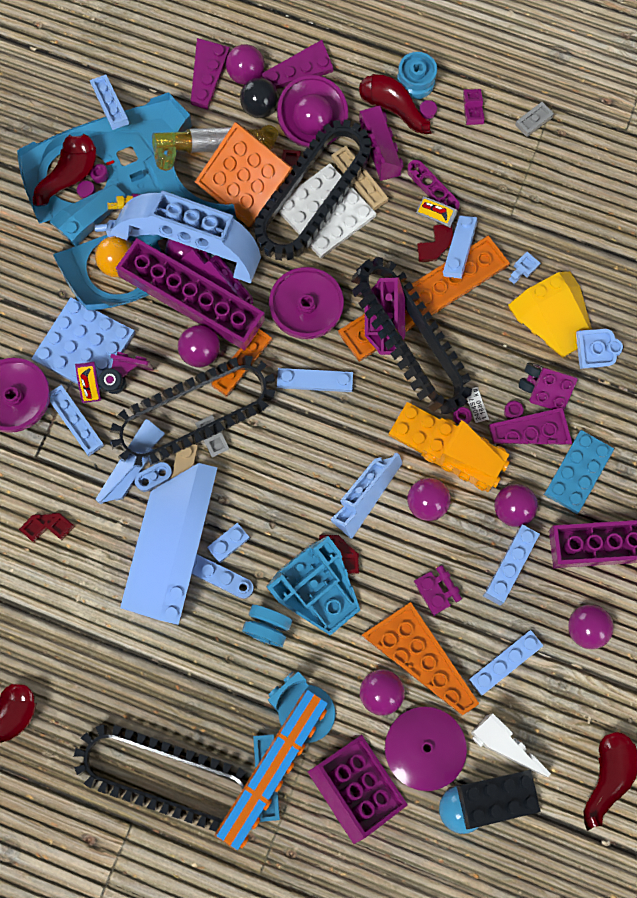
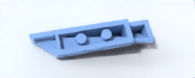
M394 453L393 457L383 460L381 457L374 459L340 500L344 507L331 518V521L349 538L352 539L402 465L400 455Z

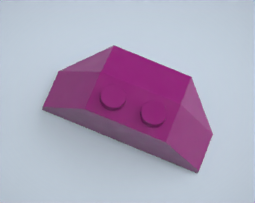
M379 278L372 291L404 340L405 296L400 279ZM369 304L365 307V312L370 309ZM365 315V337L380 355H391L390 353L397 348L394 345L388 350L384 345L390 337L387 335L381 340L377 334L383 329V326L380 325L376 330L371 323L377 318L376 315L370 319Z

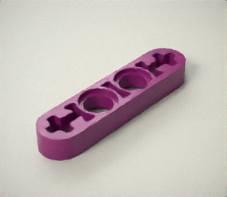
M410 161L407 174L428 197L447 206L448 204L450 206L454 205V209L458 211L459 201L421 161ZM412 167H414V168H417V167H418V168H419L418 171H417V170L412 171ZM425 178L431 179L432 183L430 185H425L422 182V180ZM438 190L442 191L444 193V196L440 198L436 197L434 195V192Z

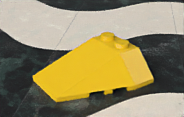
M570 271L558 272L525 290L508 304L517 321L532 330L531 332L535 336L538 335L543 339L545 344L562 358L578 350L577 331L592 330L580 285Z

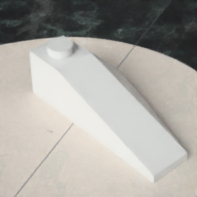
M493 713L486 715L471 732L474 736L472 740L479 747L484 746L544 777L551 775L535 756L525 752L526 748L522 742L510 737L513 733Z

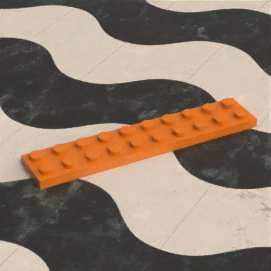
M488 235L470 247L462 279L444 277V263L412 283L414 288L408 294L411 296L416 291L420 296L414 303L417 306L423 301L427 307L421 312L422 316L428 311L433 315L507 268L510 262ZM405 309V332L415 327L416 324ZM365 314L338 330V334L359 362L377 351L365 337Z

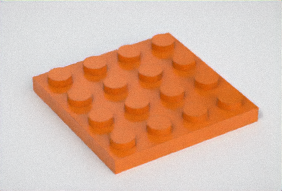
M235 122L195 180V183L220 204H234L236 217L248 227H252L256 218L259 217L261 209L265 208L266 202L272 199V194L279 189L293 168L238 122Z

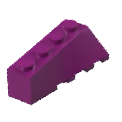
M380 106L361 110L359 122L362 130L365 129L367 131L368 138L371 140L370 154L379 180L383 181L400 176L403 161L401 157L398 158L397 144L392 141L391 128L387 127L386 113L382 112Z

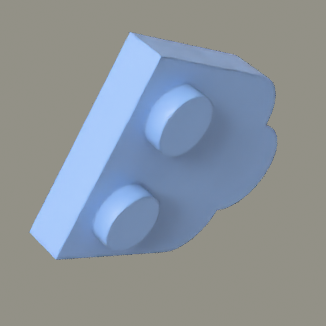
M609 329L576 332L580 369L611 366L622 352L623 345L621 341L616 339L613 332Z

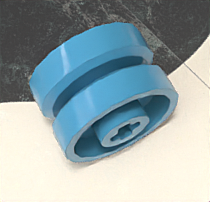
M412 52L401 59L398 67L397 81L408 91L411 99H422L433 91L437 75V64L430 55L423 52Z
M252 604L249 616L257 622L245 621L242 632L260 642L283 648L286 636L276 629L289 631L293 620L271 609Z

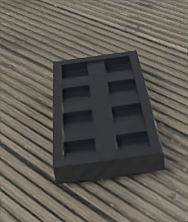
M531 770L457 786L466 829H473L541 812Z

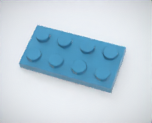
M580 430L544 495L578 514L614 448Z

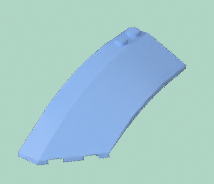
M197 463L150 492L121 609L179 625L217 467Z

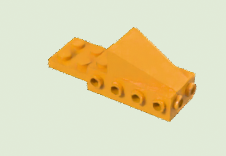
M406 402L388 436L420 452L421 456L428 462L435 463L441 466L443 470L456 474L461 480L474 484L482 491L489 492L492 486L496 488L501 479L498 476L500 471L505 472L510 463L507 460L510 454L506 453L507 451L500 446L495 447L486 438L479 437L466 422L461 420L459 425L456 426L454 421L447 418L438 419L409 402Z

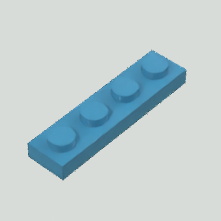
M274 735L253 736L255 768L274 740ZM273 792L270 797L272 799L270 806L266 811L262 810L260 813V822L280 820L278 792Z

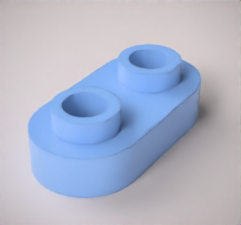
M164 462L157 463L137 474L135 485L140 491L148 492L171 479V467ZM161 471H166L164 476L159 475ZM144 480H149L147 485H142Z

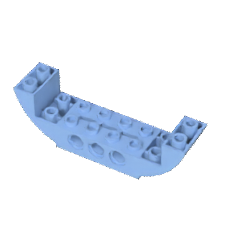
M165 191L141 194L132 198L122 208L110 231V235L128 240L133 228L136 227L237 262L233 278L248 283L252 282L261 259L260 250L255 239L242 224L233 218V215Z

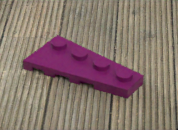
M197 38L191 105L204 109L209 108L226 64L230 47Z
M320 40L263 72L262 78L268 79L279 89L286 87L290 82L302 76H322L332 73L333 66L324 43Z
M563 407L488 425L493 444H572Z

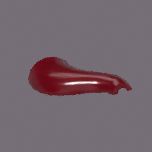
M372 74L361 81L359 94L365 103L374 107L380 106L391 111L417 133L432 134L430 120L422 117L408 91L401 83L391 77L379 74Z
M85 134L81 136L69 135L65 138L56 167L34 189L33 205H47L52 196L81 182L89 175L96 160V147H94L93 141L89 136Z
M11 684L1 693L0 743L20 735L34 716L37 703L35 702L32 690L27 685Z
M614 732L608 734L600 741L598 756L599 777L583 810L584 824L587 831L594 827L602 826L605 813L631 788L636 780L637 748L635 743L623 733Z

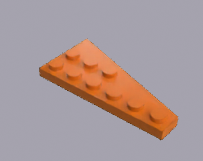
M411 602L361 635L462 716L479 705V702Z

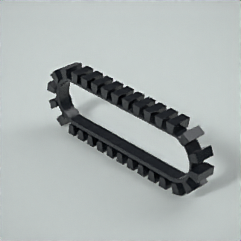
M376 257L372 261L368 259L352 276L351 282L358 284L352 290L354 297L363 295L364 298L358 303L362 310L369 304L370 309L365 312L368 319L376 315L377 318L371 323L376 330L380 325L383 326V329L377 333L381 340L387 335L390 337L384 343L386 348L389 350L394 345L397 348L390 354L394 360L402 356L403 359L397 363L400 370L406 366L409 367V370L404 373L407 381L413 376L416 378V380L410 383L412 389L415 391L420 386L423 389L416 394L421 401L428 397L431 402L427 408L433 412L440 407L441 414L455 412L468 402L466 398L472 394V388L464 386L471 381L469 373L460 375L459 371L465 367L461 361L455 365L453 364V361L458 358L455 351L447 355L446 352L452 346L448 341L443 345L440 344V341L446 337L442 331L437 335L433 333L439 326L436 321L428 325L427 322L433 318L428 311L422 316L421 312L427 307L423 301L417 306L414 302L420 296L416 291L411 296L408 294L414 287L410 281L403 286L402 282L407 279L405 273L402 272L397 276L393 272L397 264L389 261L383 267V257ZM375 274L383 278L400 279L405 296V309L451 379L454 386L452 398L444 397L435 390L369 285V275Z
M245 355L242 358L243 365L240 366L238 365L237 358L234 357L227 363L224 362L216 367L220 373L218 376L215 367L207 370L205 374L202 372L196 375L195 380L199 385L195 386L194 379L191 377L184 382L188 388L186 391L182 382L173 387L177 393L175 396L171 387L164 390L162 394L167 400L162 401L159 392L151 397L156 404L152 407L150 399L146 398L140 403L145 409L141 412L138 403L130 406L129 409L134 414L130 417L125 409H123L117 415L124 422L122 427L115 423L111 425L110 433H119V439L110 441L112 450L120 445L122 446L124 452L118 458L123 462L126 461L128 455L136 457L133 467H142V458L148 457L150 466L159 462L155 455L157 452H159L162 461L170 456L166 450L169 446L172 455L181 451L177 444L181 441L183 450L193 445L188 439L190 436H192L194 445L201 442L203 438L198 432L202 431L204 439H207L214 435L209 428L213 426L215 434H218L225 430L220 423L223 420L226 429L255 416L257 414L253 408L255 405L261 413L269 406L262 398L265 397L269 400L274 398L275 390L266 389V384H272L275 381L274 375L272 373L264 378L261 371L268 365L262 360L255 368L250 366L253 356ZM238 370H248L254 373L260 380L261 393L255 402L151 452L144 454L131 451L124 443L123 430L131 420Z
M107 725L96 726L99 736L95 739L90 732H86L80 739L89 745L86 750L75 748L73 756L84 757V765L74 768L77 775H82L86 771L90 774V777L83 783L90 789L94 788L97 780L102 783L97 790L98 792L108 794L109 786L113 785L114 788L110 796L120 798L122 789L127 790L122 798L124 801L133 802L134 793L140 794L134 804L143 807L145 806L146 797L151 798V801L147 808L156 811L158 801L163 802L164 804L159 813L169 815L171 805L175 806L176 809L171 817L182 819V812L186 810L189 812L184 821L193 824L195 814L201 815L197 826L205 828L207 818L214 820L209 830L215 832L224 818L216 817L95 774L89 762L93 746L102 739L113 738L231 778L238 782L242 789L245 785L240 779L247 773L239 767L236 776L230 775L229 772L233 765L224 762L223 772L216 769L221 761L215 758L211 759L210 767L204 766L209 756L199 754L198 763L192 762L197 752L187 750L186 759L180 758L185 748L176 745L174 754H168L173 744L164 741L162 742L161 751L157 750L156 748L161 740L150 737L149 747L145 746L144 743L148 736L138 733L137 743L133 742L132 739L136 732L126 729L125 738H121L120 735L124 728L117 725L113 726L112 735L107 734Z

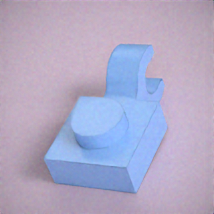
M526 252L514 264L516 270L511 274L509 281L515 284L522 275L528 278L541 263Z

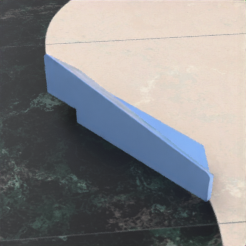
M145 419L128 448L140 454L151 452L154 450L152 448L162 439L165 433L148 419ZM128 455L125 462L120 460L96 497V501L99 504H103V502L124 499L135 483L137 474L142 472L149 462L148 457L142 458V467H133L136 457Z

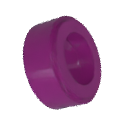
M426 100L421 103L419 112L423 118L432 119L437 113V105L433 101Z
M97 164L91 170L90 176L96 183H103L108 179L109 171L105 165Z
M83 181L78 185L77 193L80 198L84 199L96 193V188L92 182Z
M510 401L504 408V415L509 420L521 417L524 412L522 404L518 401Z

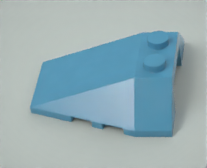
M329 536L304 549L282 567L266 586L280 604L329 635H332L360 611L357 598L348 578V572L342 561L341 552Z

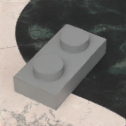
M541 102L517 120L515 126L528 137L553 118L554 113Z

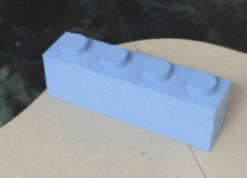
M523 524L520 526L483 597L500 606L505 602L540 535L539 533Z

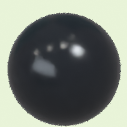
M258 77L244 84L240 92V104L249 116L265 118L273 114L277 109L279 93L271 81Z

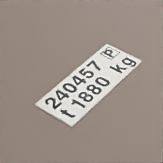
M478 387L472 388V394L467 400L475 423L489 420Z

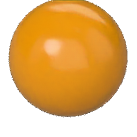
M110 236L102 240L95 252V261L98 268L107 276L119 277L116 266L129 250L132 243L129 240L116 236Z

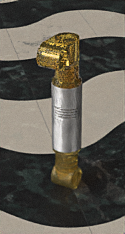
M265 125L262 129H246L270 150L274 148L279 135L278 130L274 126ZM231 127L186 129L184 132L153 133L152 147L157 167L165 171L172 169L176 158V151L186 150L191 153L215 152Z

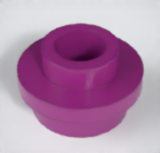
M461 407L453 413V420L458 425L461 420L469 424L472 419V413L466 407ZM463 414L466 418L460 419L459 415Z

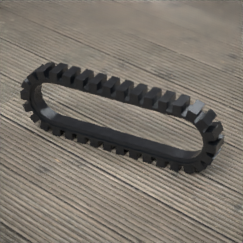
M336 120L333 121V127L328 123L323 127V132L319 131L316 134V140L313 139L310 142L309 148H306L303 152V157L300 156L297 160V166L294 164L291 174L284 180L285 183L283 182L278 191L272 194V200L269 199L266 202V209L262 208L259 212V218H256L255 238L260 250H265V255L271 258L275 253V260L282 261L283 254H285L286 259L291 260L294 259V253L299 257L304 253V247L306 249L309 248L311 239L314 240L317 237V230L319 232L322 230L324 222L327 223L330 218V213H334L336 205L339 206L342 202V196L345 197L347 195L348 189L352 188L355 180L359 178L361 171H364L367 162H369L371 140L368 138L367 131L365 129L361 130V125L355 122L350 127L351 121L344 120L343 126H341L340 121ZM337 137L353 139L359 147L357 156L298 238L289 244H277L268 238L266 230L327 144Z

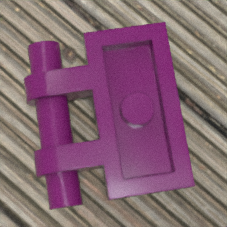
M443 565L436 568L439 573L438 577L435 578L430 571L414 580L415 586L433 616L451 606L448 598L453 597L456 603L462 600L458 586L455 587L450 578L449 571H446ZM442 581L449 590L446 593H443L439 586V583Z

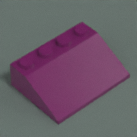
M362 735L308 771L311 779L353 844L365 839L408 806Z

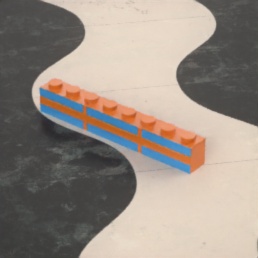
M309 690L302 693L215 832V837L234 850H238L239 847L243 848L249 839L247 834L251 828L254 830L261 820L259 818L262 810L266 811L272 802V799H270L274 791L278 792L283 784L282 777L285 773L289 774L295 764L292 761L296 755L300 756L306 746L303 743L307 737L311 738L316 730L314 725L318 719L321 721L327 712L325 707L328 703Z

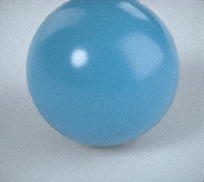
M457 786L447 790L439 803V814L444 825L451 831L459 834H468L477 830L479 827L466 829Z

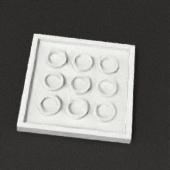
M328 164L296 188L281 207L279 213L300 235L342 176L331 164ZM349 188L345 197L342 196V202L339 206L336 205L334 213H330L327 223L324 222L322 230L320 232L317 230V237L314 240L311 239V249L322 259L374 219L376 212L353 188Z

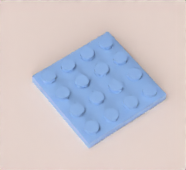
M70 298L31 359L77 385L75 364L95 362L99 384L101 372L112 367L113 359L110 358L111 354L123 353L135 335V330L96 310H87L79 301Z

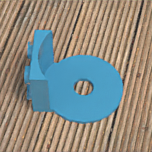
M299 671L296 674L291 672L284 679L285 684L281 688L277 686L268 694L270 696L268 701L279 713L281 726L286 721L302 693L306 690H309L328 703L325 707L327 710L325 716L321 721L317 720L314 725L316 727L314 734L311 738L307 737L304 743L318 741L329 733L334 724L335 707L333 701L321 688L308 685L306 683L307 680Z

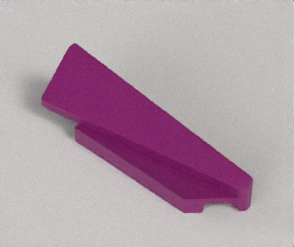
M193 248L179 260L182 265L247 303L253 304V297L238 279L233 278L234 274L220 256L215 255L211 258L207 252Z

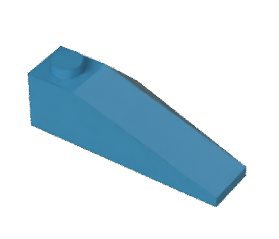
M112 184L62 209L50 223L74 246H78L95 229V224H100L114 210H108L107 203H116V196L126 198V195L115 184Z

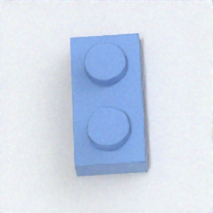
M236 523L210 544L207 549L221 563L247 542L250 537Z

